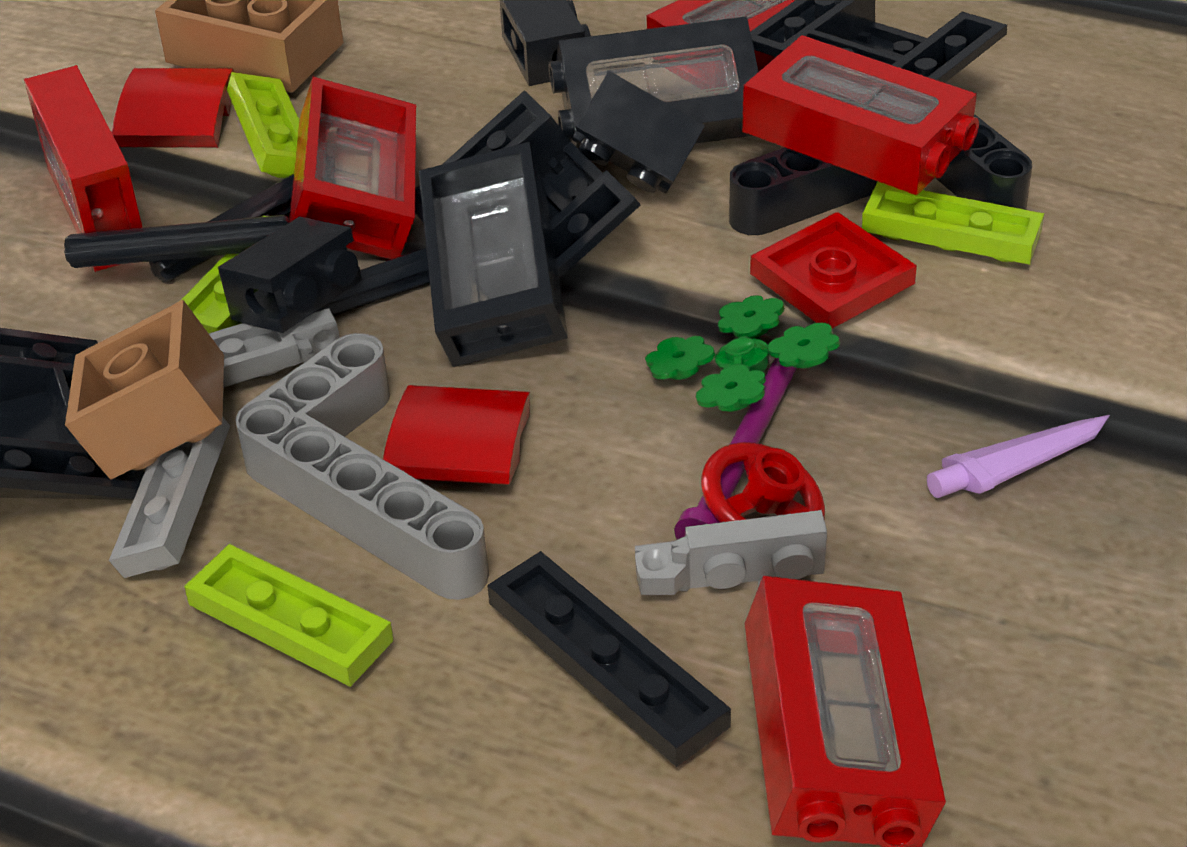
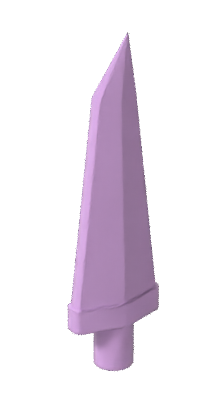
M1110 415L1075 421L966 453H956L942 459L943 469L927 475L928 489L935 498H940L962 489L978 494L991 490L996 485L1094 439Z

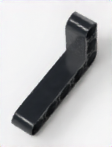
M974 114V117L979 120V128L972 146L966 151L962 150L949 163L943 176L940 178L935 177V179L957 197L1026 210L1032 173L1031 159ZM784 147L734 166L730 171L729 224L734 230L745 235L758 236L767 234L868 197L872 194L878 181Z

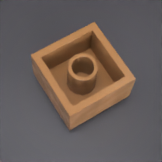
M181 300L75 355L65 426L110 480L132 469L142 470L147 468L165 452L185 442H198L209 436L217 426L222 424L224 354L186 302Z

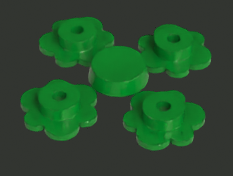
M753 295L745 298L743 302L726 304L719 310L721 319L718 322L719 331L722 333L733 332L737 339L721 347L716 355L714 348L711 345L705 344L704 338L701 336H692L686 340L681 337H671L661 341L657 346L658 351L649 353L645 360L647 366L651 367L650 370L654 378L660 380H682L695 375L700 370L701 365H705L715 358V362L721 372L720 374L708 375L702 379L703 388L696 393V400L701 407L710 408L717 406L721 411L733 412L744 409L764 397L765 390L763 384L766 382L764 371L769 365V355L779 358L780 365L784 367L810 368L825 362L829 357V351L837 349L840 346L839 337L833 334L832 327L827 323H814L805 328L801 326L790 327L785 330L784 336L772 340L769 344L760 339H755L779 324V315L784 312L785 308L783 301L780 299L769 298L764 300L762 296Z

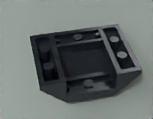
M795 0L750 31L754 50L777 57L803 35L946 83L1007 35V25L962 11L926 38L875 22V0Z
M524 90L443 164L530 142L545 181L559 278H561L641 205L607 170L602 173L579 151L552 116ZM420 185L415 188V214L424 223ZM509 205L469 217L466 221V232L472 280L489 299L531 289L520 209L517 206Z
M0 328V498L134 500L144 476V470L132 469L110 480L65 426L75 355L98 344L97 340Z

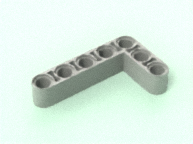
M354 333L335 340L238 411L235 421L247 474L253 480L441 597L461 600L474 596L485 587L489 573L484 527L481 519L470 510L345 437L381 410L388 403L390 397L384 349L381 341L375 336Z

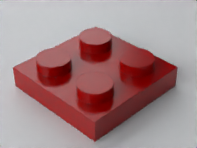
M835 212L751 255L750 274L816 323H827L832 329L914 285L917 270L916 264L839 212Z

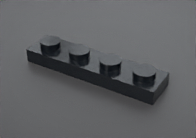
M543 552L536 553L487 585L489 604L676 767L731 727V708Z

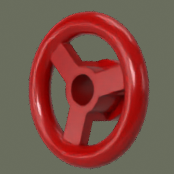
M734 443L715 451L704 465L701 475L702 493L709 510L719 523L745 520L744 516L755 511L762 514L775 513L776 515H786L822 510L825 519L824 499L816 481L799 460L785 450L759 443ZM737 462H744L749 482L742 493L726 499L721 487L722 473L728 466ZM798 491L803 498L805 506L793 500Z

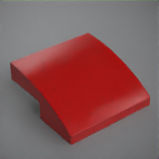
M134 68L124 84L114 116L111 133L118 147L218 148L223 116H229L231 99L227 92L231 72H234L233 68Z
M408 385L396 409L388 434L383 460L415 479L509 485L520 461V436L530 416V392Z

